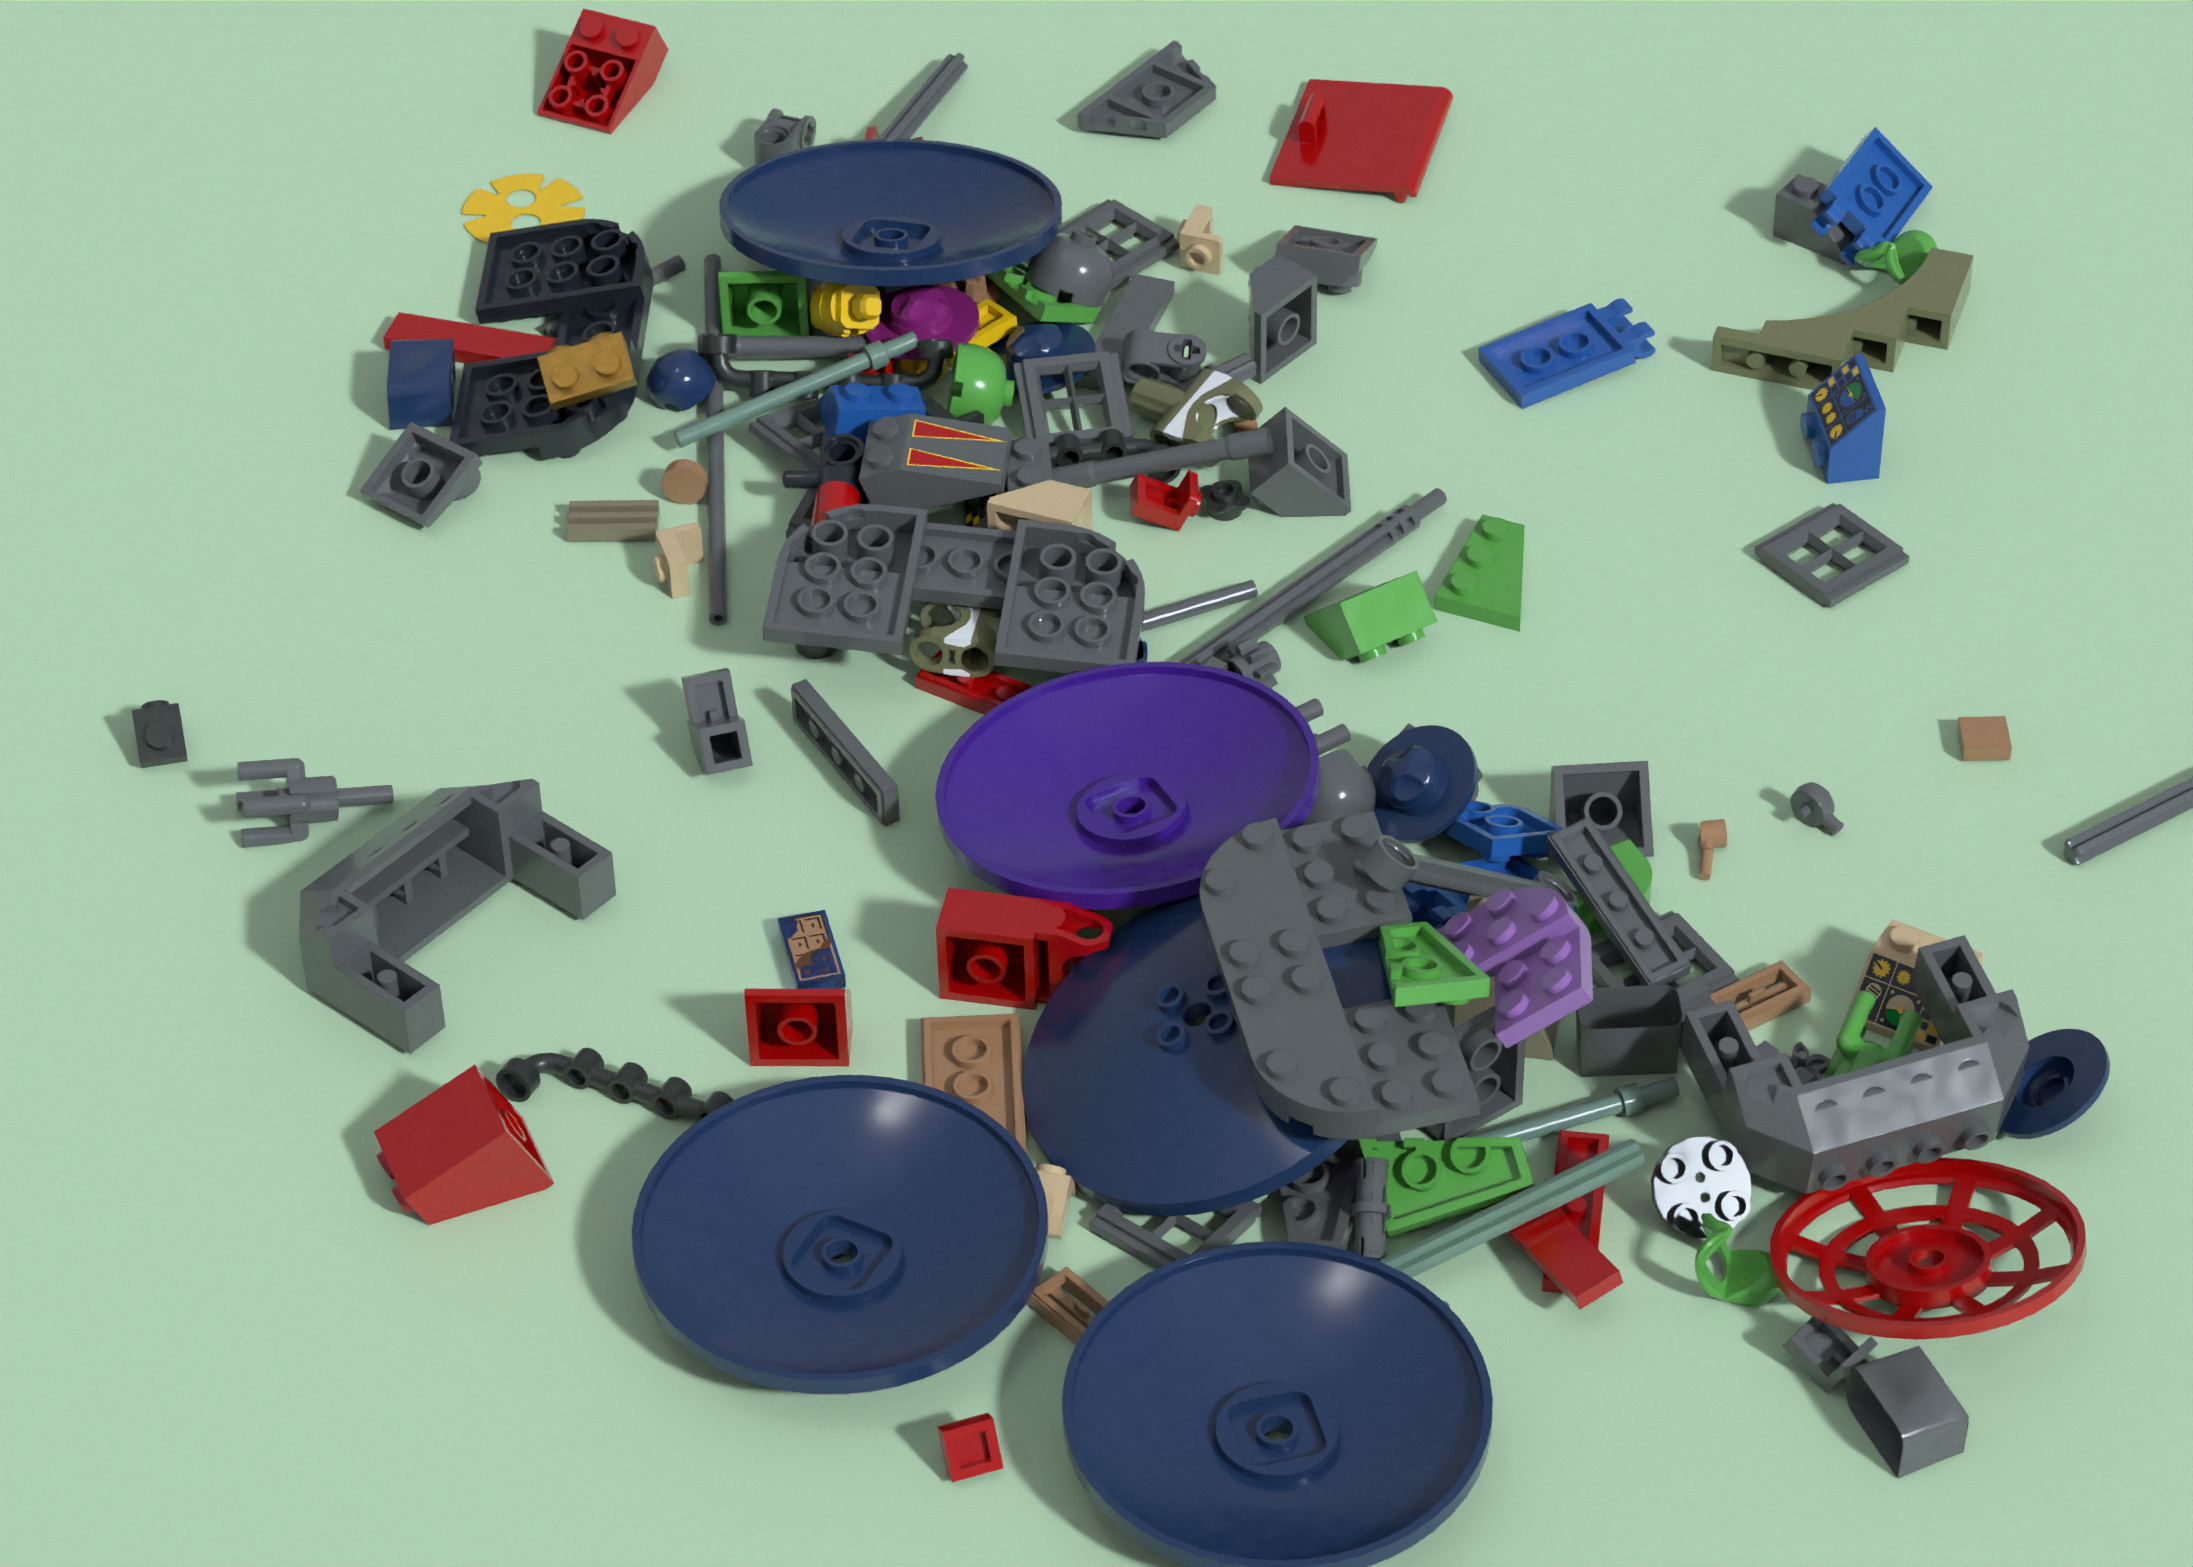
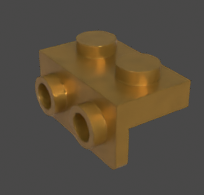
M611 332L599 333L591 337L588 342L572 347L560 345L550 349L547 354L537 357L549 402L553 410L638 385L629 357V349L622 332L615 334Z

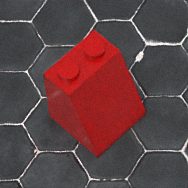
M473 1065L374 1131L382 1149L377 1154V1159L391 1179H395L397 1183L392 1188L394 1197L406 1213L409 1214L415 1210L428 1225L546 1190L555 1184L523 1116L476 1065Z

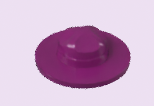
M941 285L910 286L893 291L880 298L881 314L879 315V324L874 329L867 331L865 336L869 344L878 340L885 343L913 331L918 343L920 339L954 340L955 351L957 343L966 344L976 334L980 324L979 310L972 298L957 289ZM919 347L894 357L904 360L928 359L919 358Z

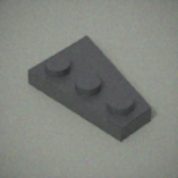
M1359 1139L1347 1140L1321 1164L1297 1180L1280 1188L1289 1242H1303L1347 1250L1355 1218L1350 1217L1351 1204L1355 1203L1356 1160L1358 1158L1364 1159Z

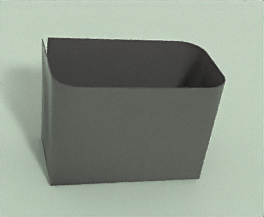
M1667 985L1593 988V1001L1576 1010V1042L1582 1077L1677 1073L1683 1019L1678 991Z
M1920 1346L1851 1368L1847 1387L1849 1408L1894 1475L1898 1476V1479L1964 1452L1969 1415Z

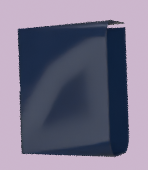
M453 339L391 340L387 379L390 430L406 429L410 422L421 427L453 425L456 383Z

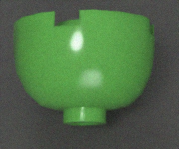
M957 343L951 372L952 381L948 393L947 411L958 419L974 410H978L984 414V424L991 425L998 419L1003 406L1011 407L1015 381L1006 380L1005 364L1000 356L991 349L977 344Z

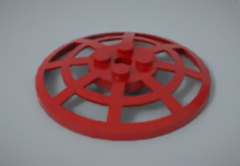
M1939 1158L1926 1164L1917 1162L1896 1168L1891 1173L1882 1177L1868 1176L1848 1182L1836 1190L1826 1191L1823 1189L1804 1194L1787 1208L1776 1223L1770 1239L1771 1269L1777 1286L1789 1301L1805 1313L1829 1325L1855 1333L1883 1338L1914 1340L1951 1338L1977 1334L2003 1327L2031 1316L2056 1301L2073 1285L2083 1269L2087 1255L2085 1223L2077 1207L2063 1192L2045 1180L2022 1170L1997 1163L1960 1158ZM1912 1185H1954L1948 1205L1911 1206L1884 1212L1872 1195V1193ZM1975 1187L2015 1196L2037 1206L2041 1211L2018 1226L1999 1215L1969 1208ZM1852 1200L1864 1217L1863 1220L1842 1230L1827 1246L1799 1235L1817 1217ZM1918 1221H1942L1941 1224H1922L1901 1229L1896 1227L1899 1224ZM2057 1222L2064 1230L2070 1243L2071 1260L2068 1264L2040 1269L2039 1251L2032 1237ZM1964 1223L1991 1230L2001 1236L1987 1243L1979 1235L1962 1227ZM1875 1232L1879 1237L1868 1249L1866 1257L1845 1252L1854 1243ZM2017 1248L2024 1261L2023 1271L1993 1272L1992 1259ZM1790 1249L1819 1260V1279L1824 1291H1803L1793 1283L1787 1274V1258ZM1836 1267L1865 1273L1868 1285L1841 1289L1835 1278ZM2051 1282L2028 1298L2018 1301L2030 1290L2032 1285ZM2014 1286L2004 1296L1988 1305H1983L1974 1299L1987 1287ZM1881 1298L1888 1303L1899 1306L1894 1315L1869 1309L1857 1302ZM1829 1305H1839L1846 1311L1833 1308ZM1951 1306L1961 1312V1314L1943 1317L1917 1318L1921 1312Z

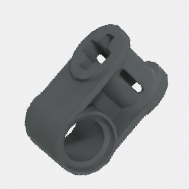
M773 108L768 114L767 119L754 134L755 164L791 151L812 147L816 135L815 118L807 115L803 118L784 115L782 110Z
M1147 329L1130 331L1124 338L1121 367L1122 379L1131 386H1135L1141 378H1153L1172 386L1178 383L1181 384L1199 375L1203 370L1200 365L1206 357V345L1200 338L1191 334L1162 333ZM1185 346L1189 347L1188 357H1183ZM1183 368L1187 369L1186 379L1184 380L1182 379Z

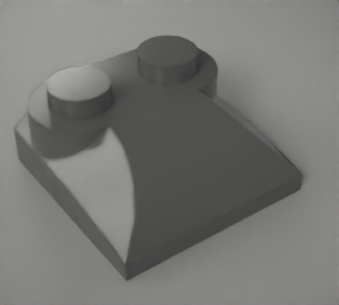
M1295 225L1277 243L1276 255L1278 254L1316 273L1317 284L1326 285L1328 291L1350 293L1352 287L1361 285L1363 267L1367 264L1376 248L1377 238Z
M410 422L366 481L360 492L363 496L429 528L454 500L465 499L476 491L481 481L479 467L483 462L476 453Z

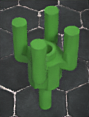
M1859 991L1836 1038L1837 1047L1827 1067L1829 1077L1911 1054L1913 1050L1912 1043L1923 1021L1921 1014L1914 1010H1906L1888 1048H1882L1879 1044L1872 1041H1863L1862 1039L1867 1030L1865 1024L1876 1002V998L1870 992Z

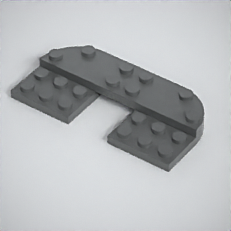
M879 504L850 505L826 511L825 520L816 523L810 528L803 523L784 543L778 556L765 614L763 641L902 655L913 600L1002 610L994 652V665L1075 673L1096 667L1136 663L1141 628L1144 621L1145 585L1142 573L1133 558L1127 561L1116 551V542L1087 528L1068 524L1018 519L1015 532L927 522V509Z
M1374 811L1280 830L1277 818L1251 823L1230 837L1214 852L1203 871L1200 882V904L1204 936L1216 972L1220 971L1239 1029L1241 1049L1256 1092L1264 1104L1286 1123L1294 1118L1313 1126V1135L1326 1138L1367 1139L1480 1115V1100L1445 1004L1439 1002L1394 1007L1393 999L1343 1009L1322 951L1324 948L1377 938L1380 934V926L1412 923V914L1403 890L1394 892L1380 886L1364 871L1361 865V858L1377 838L1382 835Z

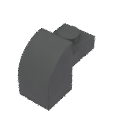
M723 668L681 677L689 720H687L688 729L700 769L706 775L753 766L745 720L738 716L730 670Z

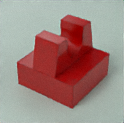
M989 1413L937 1426L947 1477L952 1482L1003 1469L994 1419Z

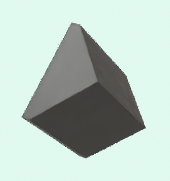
M1648 761L1551 766L1550 821L1566 828L1590 817L1609 846L1630 839L1645 857H1653Z

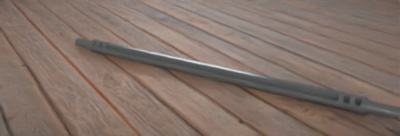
M1435 488L1411 506L1403 505L1177 663L1204 665L1212 656L1224 662L1229 660L1231 657L1227 652V648L1251 636H1255L1256 640L1260 639L1420 526L1422 519L1447 502L1445 493L1441 489Z

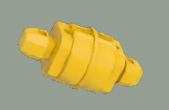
M824 282L821 285H817L811 291V323L815 328L821 329L824 333L843 338L864 334L879 324V315L881 314L880 292L875 286Z

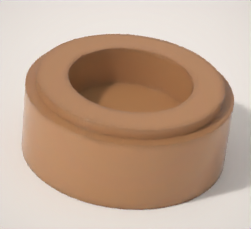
M678 459L666 467L662 478V490L675 503L694 504L704 496L708 484V476L705 469L697 462L689 459Z

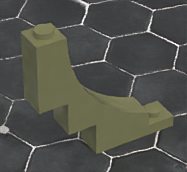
M1931 248L1923 264L1905 283L1873 302L1844 312L1807 319L1766 320L1760 334L1717 326L1713 335L1711 371L1814 390L1857 354H1864L1869 368L1894 372L1905 342L1948 350L1970 291L1974 255Z

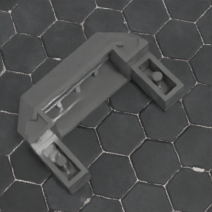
M534 779L490 785L439 788L300 891L299 942L307 989L411 1054L446 1026L440 984L404 962L513 879L581 920H584L616 895L612 852L543 812L539 782Z
M1963 935L1920 947L1911 982L1943 1043L1941 1046L1802 1085L1787 1053L1762 1059L1733 1000L1686 1012L1680 1049L1725 1141L1730 1142L1736 1148L1749 1172L1804 1194L1823 1189L1832 1191L1854 1180L1868 1176L1882 1177L1891 1173L1896 1168L1917 1162L1921 1164L1931 1163L1942 1155L1962 1149L1976 1150L1995 1140L2020 1087L2029 1050V1043L2018 1000L2013 989L2000 993L1995 992L1966 936Z

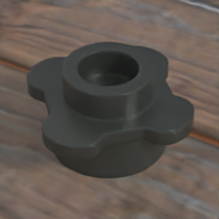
M1237 480L1218 481L1212 486L1205 485L1199 490L1202 493V499L1207 501V513L1210 517L1219 521L1236 519L1241 515L1242 510L1250 506V498L1243 495L1241 491L1242 484Z

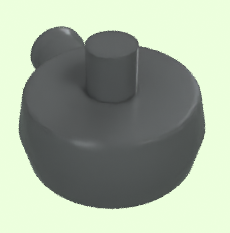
M1808 782L1799 786L1792 794L1790 800L1791 808L1796 818L1810 827H1818L1823 824L1832 835H1836L1843 828L1844 823L1840 822L1833 815L1835 810L1834 801L1829 791L1814 782Z

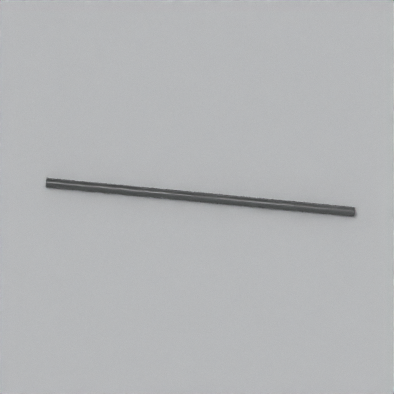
M709 254L704 258L705 334H722L718 274L721 272V258L717 254ZM706 360L710 367L713 369L712 361ZM718 376L712 391L706 396V418L724 411L723 381ZM724 430L707 437L709 621L713 625H723L727 621Z

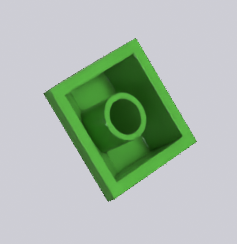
M781 271L719 272L718 280L723 334H738L740 336H810L811 314L808 278Z
M1417 571L1382 583L1303 616L1306 625L1342 661L1359 656L1361 663L1386 654L1384 644L1397 639L1401 647L1425 637L1422 628L1438 622Z

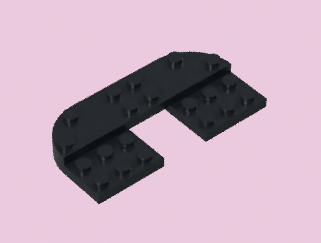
M579 219L490 233L475 312L479 323L483 324L507 322L512 319L535 315L547 316L562 311L556 347L560 345L572 347L588 342L591 337L599 333L611 332L615 334L622 332L629 349V357L638 384L653 291V272L639 236L634 231L629 234L622 232L619 224L613 221ZM548 351L464 364L449 441L476 453L478 457L486 454L523 451L528 448L538 447L543 460L556 457L571 458L577 455L582 448L605 436L627 418L628 411L635 400L638 385L553 410L537 357L547 354Z

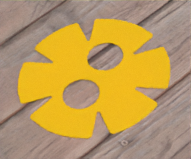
M516 174L490 182L499 195L482 189H476L465 201L461 213L486 215L465 222L464 226L475 238L488 243L490 233L513 230L511 222L520 215L530 214L537 216L541 221L540 225L583 219L585 214L584 207L561 206L581 200L583 196L573 185L562 179H556L545 188L540 189L544 179L543 174ZM518 190L531 191L536 196L535 201L525 207L511 206L507 203L506 198L510 193Z

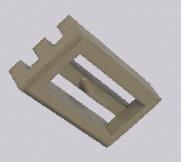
M659 500L570 501L568 524L566 527L567 541H656L655 531H658L660 515Z

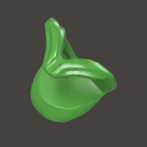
M1910 230L1899 235L1892 243L1883 241L1873 248L1858 252L1854 259L1866 267L1887 270L1894 281L1902 285L1923 264L1931 248H1937V244L1929 234L1920 230Z
M1702 1213L1701 1220L1703 1223L1701 1226L1708 1238L1697 1250L1695 1272L1703 1290L1716 1299L1745 1306H1759L1776 1297L1781 1289L1777 1286L1772 1273L1770 1253L1762 1250H1731L1726 1243V1240L1732 1233L1731 1225L1728 1222L1718 1220L1711 1213ZM1716 1249L1724 1266L1722 1281L1714 1277L1705 1263Z

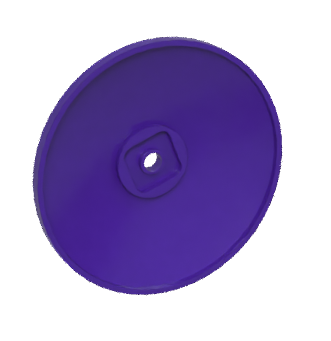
M1177 662L1124 663L1096 667L1046 681L1007 699L987 712L958 739L949 751L937 779L935 799L940 829L952 854L972 874L996 889L1016 896L1069 902L1081 909L1136 908L1162 904L1199 894L1201 877L1211 856L1225 841L1251 823L1277 818L1280 830L1303 826L1318 796L1320 761L1315 736L1300 711L1279 693L1256 680L1234 672L1197 664Z

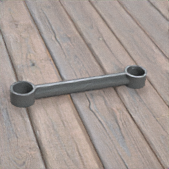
M1380 835L1361 858V865L1364 871L1380 886L1394 892H1399L1407 882L1469 896L1490 897L1496 891L1503 888L1513 891L1525 887H1546L1558 892L1572 909L1578 902L1573 890L1563 880L1547 871H1540L1533 880L1417 855L1413 854L1403 843L1387 835Z

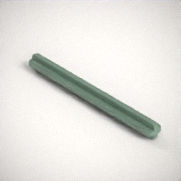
M1629 1139L1379 1261L1413 1278L1642 1167L1645 1163L1644 1153L1635 1139Z

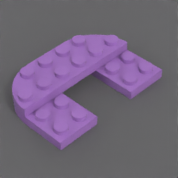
M1525 887L1510 891L1508 888H1503L1492 894L1487 902L1469 912H1460L1454 915L1446 925L1437 929L1442 936L1490 978L1495 975V1035L1506 1048L1515 1045L1593 1001L1592 954L1589 930L1565 899L1555 890L1546 887Z

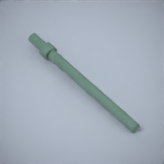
M911 331L885 343L878 340L862 348L863 352L675 431L676 442L680 448L868 368L875 371L890 364V359L918 348L917 337Z
M1674 1077L1643 1086L1632 1083L1615 1088L1614 1094L1466 1138L1519 1137L1521 1142L1619 1113L1622 1117H1627L1643 1112L1646 1105L1679 1096V1086Z

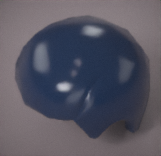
M688 348L673 349L667 351L652 363L645 380L646 391L651 399L662 409L665 410L667 408L666 404L670 403L685 411L705 399L712 391L717 376L707 361L695 350Z

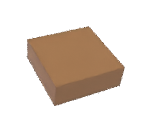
M2006 716L1958 717L1957 732L1963 761L2010 760L2012 747Z

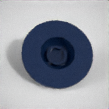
M1036 321L1018 326L1012 333L1003 337L998 342L987 347L998 354L1004 362L1006 380L1015 381L1013 395L1018 396L1014 374V363H1021L1024 359L1096 352L1095 342L1091 334L1079 325L1069 322ZM1087 372L1072 374L1074 382L1083 377ZM1064 375L1040 377L1043 394L1066 387Z
M1419 726L1391 739L1373 757L1367 770L1372 776L1377 795L1373 811L1382 835H1392L1401 843L1421 842L1446 830L1464 812L1475 791L1478 767L1471 746L1460 734L1443 726Z
M2060 1029L2044 1033L2029 1040V1050L2020 1087L1998 1132L2016 1139L2039 1138L2057 1132L2080 1118L2102 1093L2110 1072L2108 1052L2096 1036L2079 1029Z

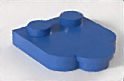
M1470 801L1464 812L1445 830V833L1481 853L1482 859L1503 863L1508 862L1510 856L1517 855L1531 858L1548 857L1550 850L1546 846L1547 836L1564 828L1520 806L1507 804L1491 805L1480 801Z

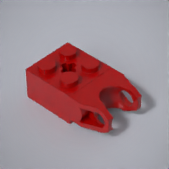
M948 887L936 925L939 998L1036 1010L1038 1003H1048L1060 983L1086 955L1109 948L1113 933V923L1100 914L1081 909L1069 902ZM1085 927H1094L1102 931V934L1094 939H1084L1075 935L1078 930Z

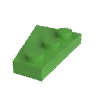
M1025 262L986 275L1040 322L1094 323L1100 307L1072 303V295L1059 291L1058 296L1055 297L1035 287L1026 279L1028 264Z
M1482 514L1434 595V609L1520 632L1525 525Z
M1427 921L1380 926L1379 948L1394 1007L1439 1002L1448 1005H1464L1469 1002V999L1489 997L1490 977Z
M1519 1137L1457 1138L1456 1140L1425 1141L1423 1138H1404V1141H1378L1376 1138L1359 1139L1365 1162L1366 1157H1379L1389 1161L1387 1205H1391V1218L1386 1221V1231L1390 1238L1501 1202L1535 1185Z

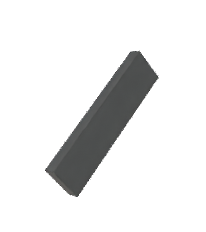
M1134 274L1095 343L1096 352H1117L1121 369L1126 334L1136 329L1152 331L1156 329L1175 294V281ZM1096 371L1087 372L1078 380V386L1100 391Z
M807 679L792 684V712L795 723L881 824H884L886 827L900 821L898 785Z
M1590 817L1547 836L1546 846L1642 986L1668 985L1690 974V962Z

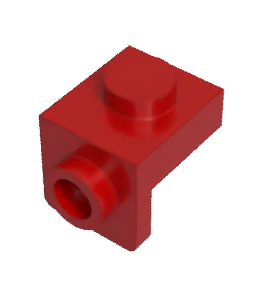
M1192 471L1187 472L1178 488L1139 473L1136 474L1130 484V514L1139 517L1143 521L1156 523L1176 531L1181 529L1188 516L1194 517L1202 501V493L1198 491V474Z

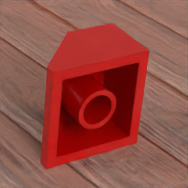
M745 989L744 999L750 1066H850L853 1026L850 989Z

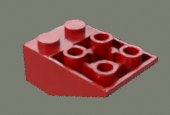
M583 8L537 111L538 116L612 134L654 85L669 49L657 28L653 25Z

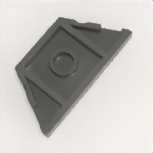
M1173 40L1077 114L1078 128L1167 138L1216 100V85L1207 75L1200 72L1199 65L1193 59L1188 61L1182 55L1181 44Z

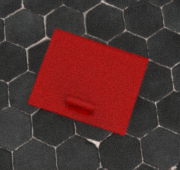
M1309 79L1269 177L1270 185L1395 193V200L1398 203H1404L1407 194L1410 197L1416 198L1453 100L1452 92L1445 87Z

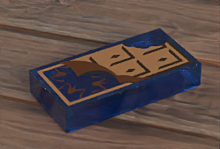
M820 910L777 918L778 931L795 988H846L844 969L826 911Z

